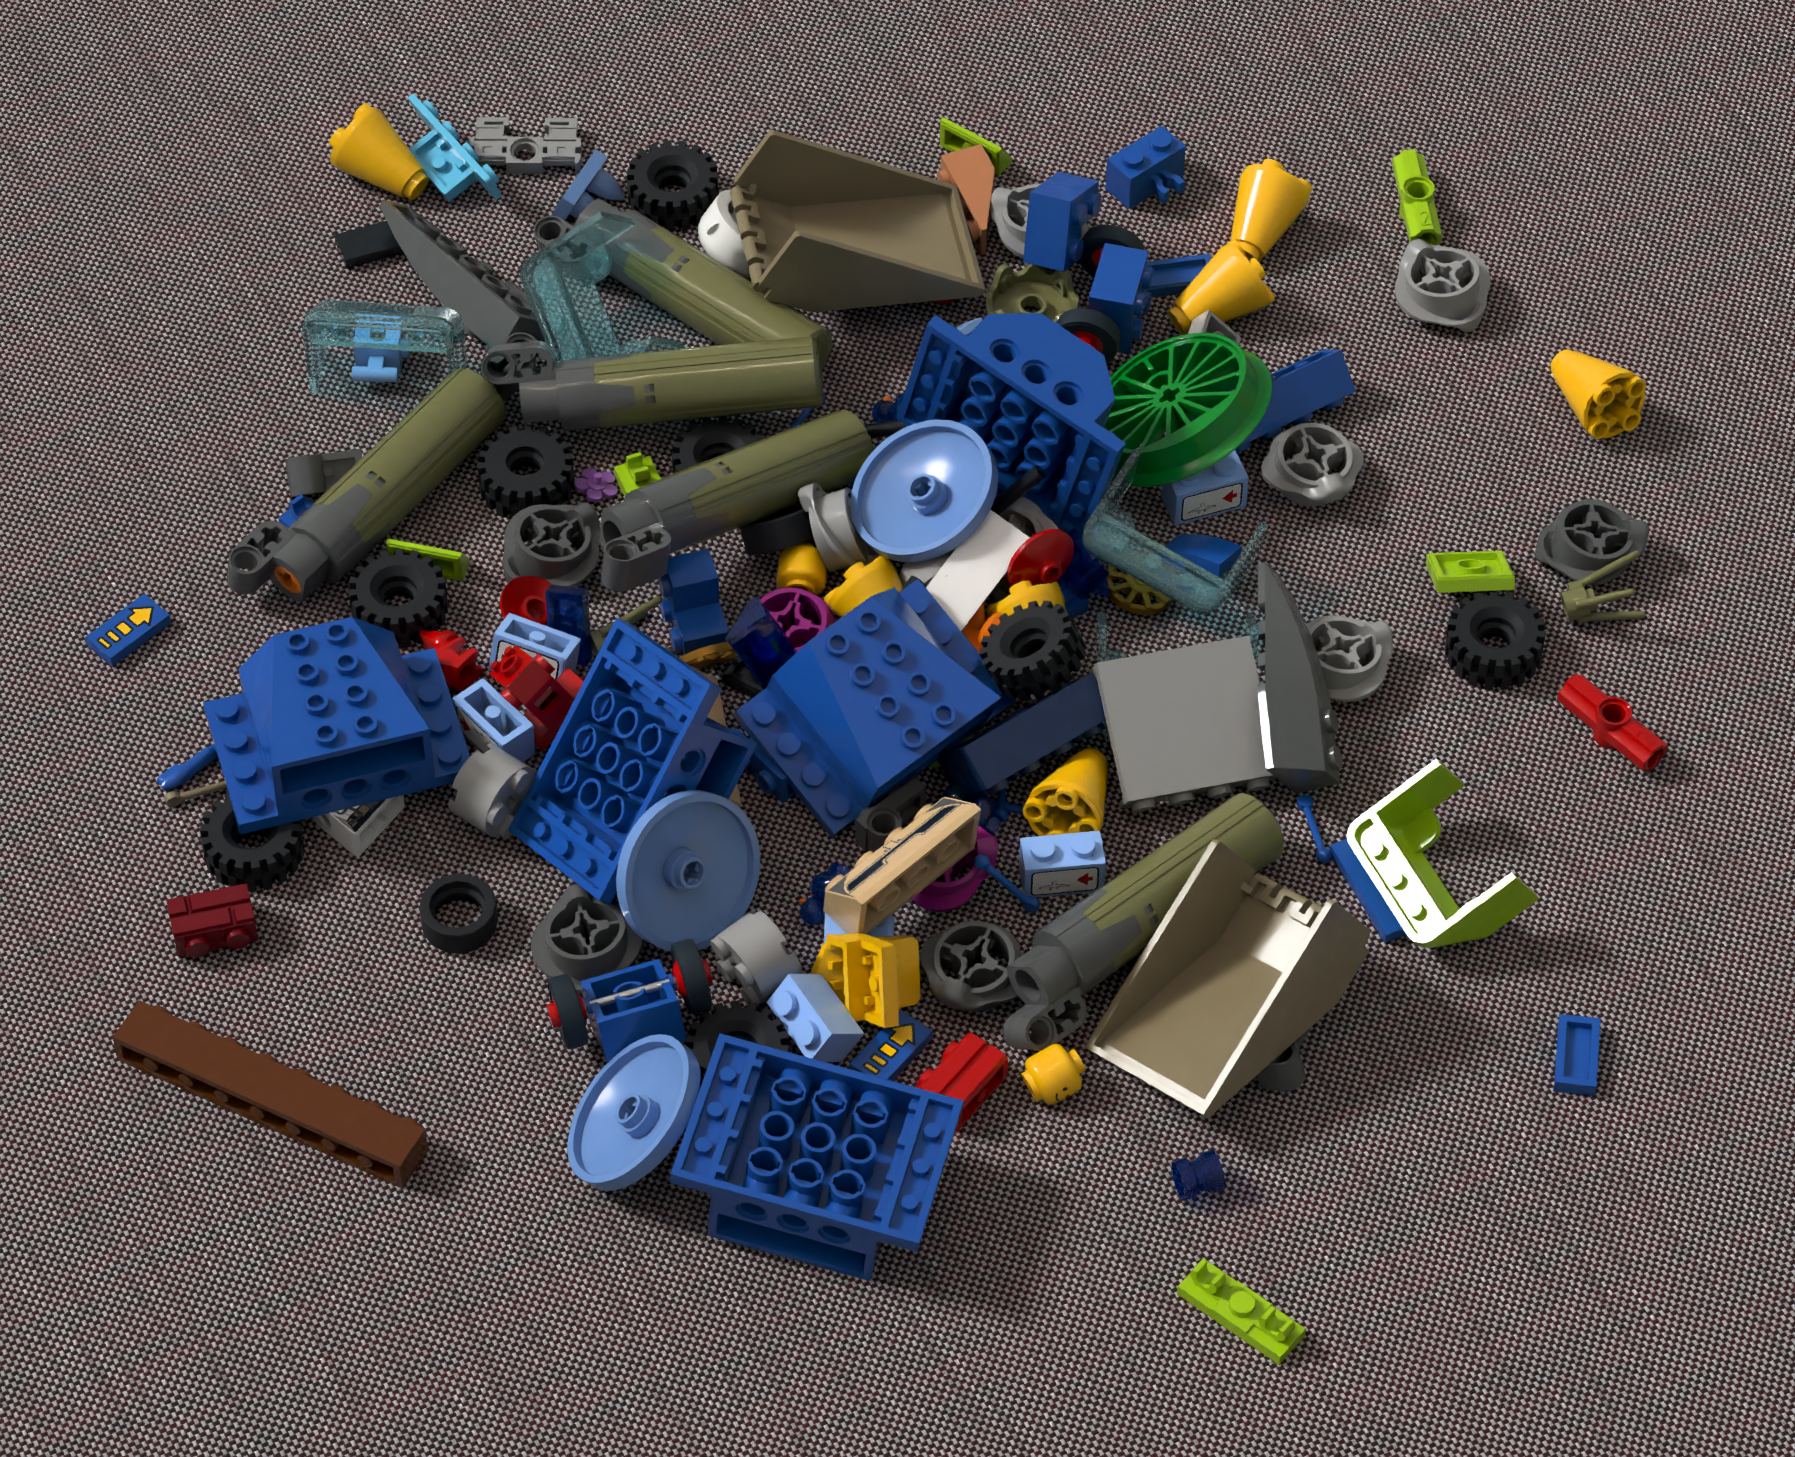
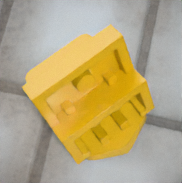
M864 933L826 935L827 941L820 949L811 974H822L856 1022L865 1020L883 1028L899 1026V1011L901 1007L915 1005L921 997L919 944L917 939L908 935L873 937Z

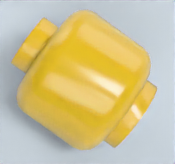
M804 542L786 548L780 553L776 583L779 589L799 588L817 596L824 591L828 568L823 562L818 548L811 543Z
M1052 1044L1026 1059V1071L1021 1073V1076L1036 1102L1043 1100L1046 1104L1054 1105L1081 1089L1082 1079L1080 1074L1086 1071L1075 1049L1067 1052L1060 1044Z

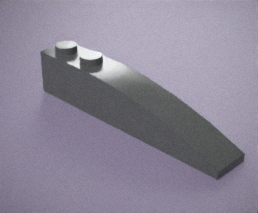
M382 200L379 206L395 239L412 267L434 296L463 324L462 330L487 344L485 346L486 351L495 345L501 344L513 333H528L537 341L547 343L564 331L566 326L512 281H507L505 284L503 281L492 276L495 271L493 267L484 261L479 262L465 255L468 249L460 243L440 235L441 230L409 206Z
M1266 562L1259 563L1258 606L1265 615V619L1258 622V636L1262 640L1265 652L1258 654V668L1261 671L1264 670L1265 683L1258 685V701L1266 770L1295 794L1339 784V769L1342 768L1343 761L1341 752L1335 742L1334 732H1337L1339 728L1338 719L1335 711L1331 708L1324 672L1313 639L1297 604L1280 575Z

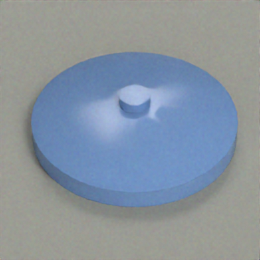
M951 420L923 421L897 431L873 450L861 466L854 481L850 499V510L857 532L875 552L885 558L899 562L926 561L953 550L978 529L992 507L998 486V469L994 455L974 430Z
M702 790L677 792L661 799L650 807L630 831L623 845L617 867V897L622 914L630 928L641 939L663 950L671 952V944L685 939H692L699 951L711 946L710 941L716 935L741 919L754 897L760 873V848L750 819L732 801Z
M663 1034L651 1035L625 1047L600 1070L580 1100L568 1135V1160L573 1172L580 1179L595 1189L602 1191L622 1189L645 1177L669 1154L688 1125L700 1089V1067L695 1054L690 1048L672 1036Z

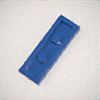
M1344 839L1331 844L1330 852L1332 858L1384 943L1407 935L1353 852L1348 840Z

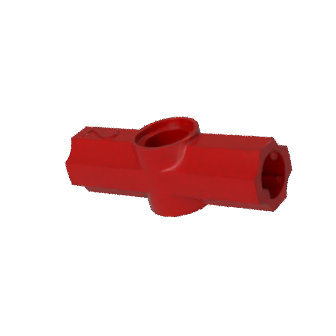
M1573 675L1558 692L1557 701L1593 730V739L1597 744L1605 748L1617 749L1642 771L1647 770L1649 772L1666 754L1668 745L1632 716V709L1627 701L1619 697H1608L1583 675Z

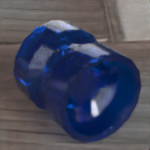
M1214 1150L1200 1153L1193 1161L1184 1157L1171 1162L1173 1181L1182 1201L1195 1199L1200 1191H1208L1212 1194L1225 1189L1223 1169Z

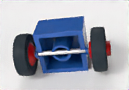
M1115 225L1095 226L1089 229L1082 237L1084 249L1079 262L1088 274L1095 277L1089 294L1088 309L1076 308L1068 310L1056 322L1102 353L1106 364L1113 360L1117 352L1130 355L1134 340H1141L1144 319L1140 318L1143 313L1148 314L1150 309L1152 292H1147L1146 289H1150L1154 270L1153 267L1148 266L1149 251L1145 250L1142 241L1131 231Z
M685 939L671 944L672 974L667 975L660 959L580 981L584 996L583 1000L581 995L576 992L569 974H561L548 979L547 985L551 1004L546 1005L552 1028L558 1027L565 1047L567 1049H575L588 1044L587 1014L607 1063L625 1047L647 1036L663 1034L672 1036L681 1043L685 1042L687 1039L680 1006L674 992L676 988L678 993L682 995L690 1014L701 1013L712 1008L709 984L713 983L711 971L707 960L701 959L695 942L692 939Z

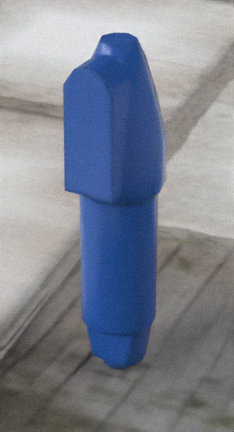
M214 744L204 748L185 763L180 765L176 763L161 774L157 782L161 785L162 790L169 791L185 784L195 774L215 761L218 756Z

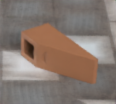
M982 144L941 155V171L937 172V180L956 185L971 240L976 245L980 255H984L987 250L990 228V204L994 191L995 168Z

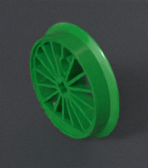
M1192 333L1170 338L1145 349L1127 361L1110 377L1115 401L1104 428L1113 432L1126 443L1112 481L1133 487L1165 485L1193 476L1211 467L1233 452L1254 431L1268 408L1272 394V378L1266 364L1255 354L1241 349L1230 338L1214 333Z

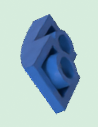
M1184 534L1176 536L1156 552L1155 557L1158 558V561L1185 574L1197 566L1219 577L1241 559L1242 546L1213 536Z

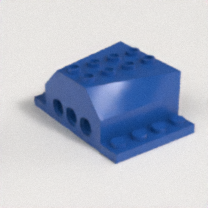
M1042 313L988 314L966 336L955 326L948 324L936 315L927 323L896 419L907 426L928 420H951L974 430L994 455L998 469V487L1002 491H1005L1035 465L1041 467L1046 477L1024 494L1023 497L1038 505L1042 512L1057 525L1058 529L1063 530L1081 544L1091 536L1126 445L1113 432L1104 428L1115 401L1104 355L1090 344L1085 343L1064 329L1060 324L1052 321Z
M917 579L900 592L894 587L869 597L809 640L772 675L767 688L738 708L733 716L752 740L758 743L757 746L787 776L789 786L829 836L834 838L853 824L865 808L869 806L874 807L884 800L896 786L905 785L937 762L939 756L964 742L1014 705L1016 699H1009L1006 693L1003 695L998 690L983 665L980 654L921 581Z
M354 617L273 635L238 669L241 694L203 702L205 715L240 835L452 784L459 770L470 757L435 648L401 656L394 632Z
M616 618L508 831L597 900L611 904L617 892L616 876L620 854L630 831L639 818L661 799L681 791L702 790L729 800L758 743L707 717L722 689L629 622Z
M719 1033L670 1174V1183L711 1194L707 1236L871 1281L880 1242L918 1252L964 1101Z

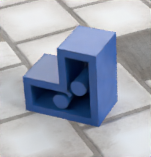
M1057 172L1030 192L1023 262L1065 271L1080 260L1084 249V241L1080 239L1081 227L1096 216L1101 207L1102 198L1098 194V180Z
M709 549L669 557L668 571L664 576L658 578L663 597V601L660 603L664 623L671 622L673 628L669 629L673 651H681L683 656L705 646L729 642L730 632L719 602V578Z

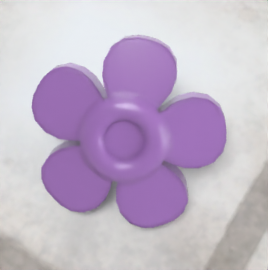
M586 468L582 471V478H577L574 482L575 490L579 493H586V499L591 502H600L602 497L612 499L617 495L618 489L613 485L615 483V476L608 471L598 473L593 468Z

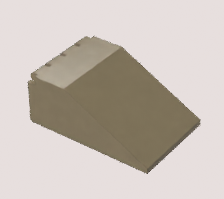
M775 130L768 131L733 179L734 184L738 186L730 190L734 212L736 213L747 265L749 266L753 289L756 292L763 293L764 299L809 312L979 297L986 291L956 185Z
M1213 839L1208 845L1084 1046L1092 1053L1206 1118L1212 1116L1339 1002L1369 953V950L1364 946L1371 932L1337 902L1328 899L1323 907L1317 903L1312 904L1311 900L1286 887L1282 888L1279 883L1259 873L1255 874L1256 870L1216 839Z

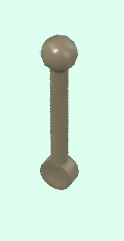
M225 781L182 793L171 791L164 796L168 807H176L183 800L227 789Z

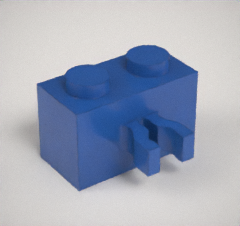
M1163 126L1158 127L1107 158L1105 189L1128 209H1131L1153 194L1163 204L1168 202L1170 191L1167 188L1174 189L1178 194L1185 191V181L1181 177L1184 176L1186 146Z

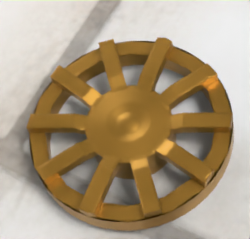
M1137 552L1115 558L1108 567L1104 578V586L1109 598L1120 608L1134 614L1152 615L1160 613L1171 605L1176 594L1177 585L1173 576V570L1168 569L1159 562L1158 558L1138 555ZM1128 564H1134L1135 570H1132ZM1141 565L1147 566L1146 569L1142 570ZM1121 568L1126 574L1115 572V570ZM1154 569V570H1156L1158 573H1155V574L1152 575V574H1151V571ZM1112 578L1123 580L1125 583L1113 586ZM1164 578L1167 583L1156 581ZM1157 589L1168 590V591H1169L1168 596L1165 597V596H1164L1160 591H1158ZM1124 590L1128 596L1127 599H1124L1118 592ZM1152 596H1155L1161 602L1151 605L1150 599ZM1132 601H1143L1144 605L1134 604Z
M729 641L699 648L679 658L689 666L702 670L706 666L710 669L715 668V663L730 662L734 660V657L740 656L743 653L738 641Z

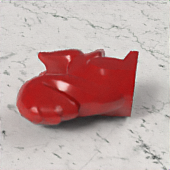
M421 630L419 632L423 641V648L426 650L435 648L448 689L462 692L483 674V668L475 663L479 651L475 648L469 650L466 648L462 649L466 639L463 637L458 638L456 632L450 630Z

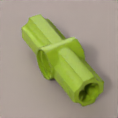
M1416 149L1403 150L1399 155L1393 157L1392 167L1400 198L1399 214L1405 221L1409 243L1416 239H1422L1431 245L1440 244L1442 233L1434 202L1435 186L1429 179L1424 155L1419 154Z

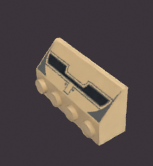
M943 797L934 805L930 803L925 805L915 815L912 823L904 829L902 827L896 828L886 838L882 847L875 852H866L856 862L855 868L845 876L840 874L829 882L825 888L823 911L847 934H869L975 848L981 808L975 803L949 797Z

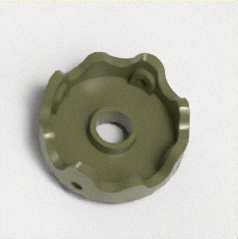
M1029 263L1023 270L1013 272L1008 264L1000 265L995 272L990 288L986 291V316L988 314L1030 313L1023 309L1027 306H1036L1041 310L1034 313H1042L1052 321L1057 322L1064 312L1078 308L1079 296H1076L1070 271L1068 269L1065 271H1051L1045 267Z

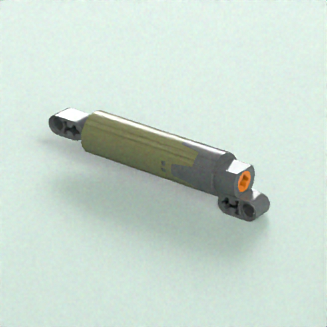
M518 332L508 336L501 344L537 340L528 333ZM534 353L529 361L519 362L520 357H518L517 371H520L522 364L525 362H535L536 364L537 353ZM495 356L490 359V365L494 371L503 373L510 369L506 358ZM462 367L454 369L288 529L283 524L270 520L262 522L250 532L229 554L228 586L232 591L246 595L257 591L270 578L286 596L295 601L303 602L323 582L330 584L338 583L504 422L507 417L504 401L519 389V383L493 384L486 380L482 371L479 374L474 370ZM241 568H248V569H250L251 571H242V570H240V569H241Z

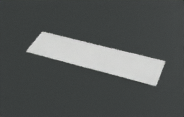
M992 510L989 511L978 529L966 541L956 547L926 587L960 631H962L1007 572L1010 560L1017 549L1030 538Z

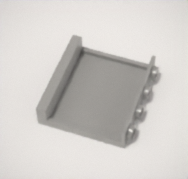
M1249 635L1097 662L1089 670V673H1093L1098 682L1123 799L1118 803L1119 809L1132 807L1133 813L1143 812L1156 808L1155 802L1170 800L1172 806L1194 801L1193 795L1208 793L1210 799L1232 794L1231 788L1246 786L1248 792L1270 787L1269 781L1276 778L1265 767L1258 701V685L1260 682Z

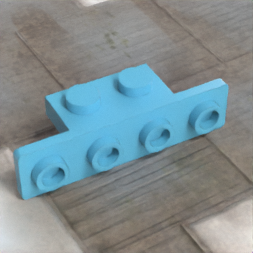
M411 94L408 97L409 102L417 115L432 131L409 149L424 168V174L429 177V181L450 202L478 180L495 200L499 199L502 195L495 184L500 180L488 164L481 167L477 163L480 158L467 142L462 146L457 141L460 138L458 133L448 121L441 124L437 120L440 115L427 99L422 103L414 94Z

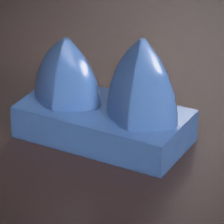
M598 150L593 152L559 201L551 216H557L566 221L569 215L578 219L584 208L594 201L586 190L608 200L625 199L617 181L602 168L608 157Z

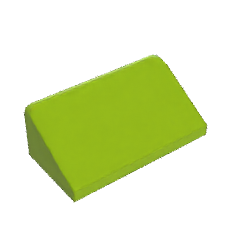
M944 117L940 120L941 147L954 152L982 144L995 168V175L997 176L1012 163V157L1000 146Z
M387 539L386 542L388 555H396L395 549H404L405 555H410L412 550L420 552L421 560L429 556L433 559L434 566H440L443 577L445 576L446 579L463 581L470 563L469 558L461 552Z

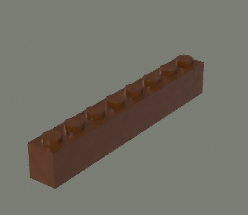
M139 1000L113 1036L117 1060L401 1189L405 1187L428 1152L426 1130L414 1119L398 1117L387 1112L376 1102H365L350 1095L348 1091L338 1085L329 1086L314 1079L305 1070L291 1069L280 1064L269 1054L253 1052L243 1047L237 1040L231 1037L222 1038L209 1032L204 1026L195 1021L187 1022L173 1016L162 1006H151Z

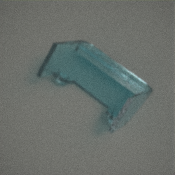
M599 211L527 258L523 263L520 272L521 282L544 340L555 351L556 361L685 349L683 342L655 336H648L642 341L631 340L620 346L596 283L603 280L612 268L613 258L608 243L634 227L633 219Z
M332 299L318 303L306 313L302 334L310 394H318L327 351L326 345L447 353L449 374L454 369H459L460 367L465 369L467 353L464 321L458 312L449 307L338 301Z
M1133 450L1086 522L1082 534L1083 545L1091 554L1192 611L1201 614L1211 613L1233 595L1260 552L1268 524L1261 521L1231 570L1225 571L1219 577L1137 532L1133 518L1117 507L1134 480L1140 453Z

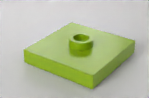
M1502 551L1426 554V568L1437 593L1515 590V576Z

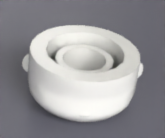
M724 190L719 193L700 219L698 224L700 243L709 256L751 281L730 190Z

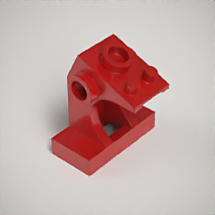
M517 645L513 648L509 646L504 651L506 656L500 662L495 661L491 664L490 668L492 670L489 675L505 688L500 695L516 710L522 705L527 709L523 716L534 725V743L544 751L556 737L584 681L569 668L555 680L551 676L555 668L539 653L532 658Z

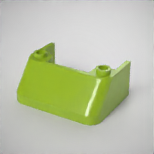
M1438 759L1432 761L1351 823L1347 832V840L1350 847L1403 930L1413 942L1423 948H1433L1486 938L1539 900L1537 894L1511 872L1479 897L1469 901L1460 909L1458 908L1423 854L1426 849L1437 841L1441 833V823L1433 809L1464 787L1462 781Z

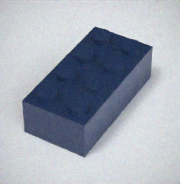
M1093 673L1059 686V691L1047 693L1044 698L1033 701L939 756L937 760L954 791L956 788L961 790L960 793L956 794L965 793V797L973 795L975 800L988 794L992 795L1010 785L1009 781L1020 775L1025 776L1041 767V762L1067 752L1074 747V743L1083 738H1090L1104 730L1106 726L1103 721L1106 718L1098 682Z

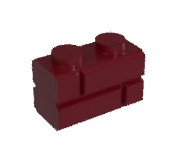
M247 883L166 900L178 957L189 956L198 958L206 955L211 950L225 947L241 949L250 942L258 941Z

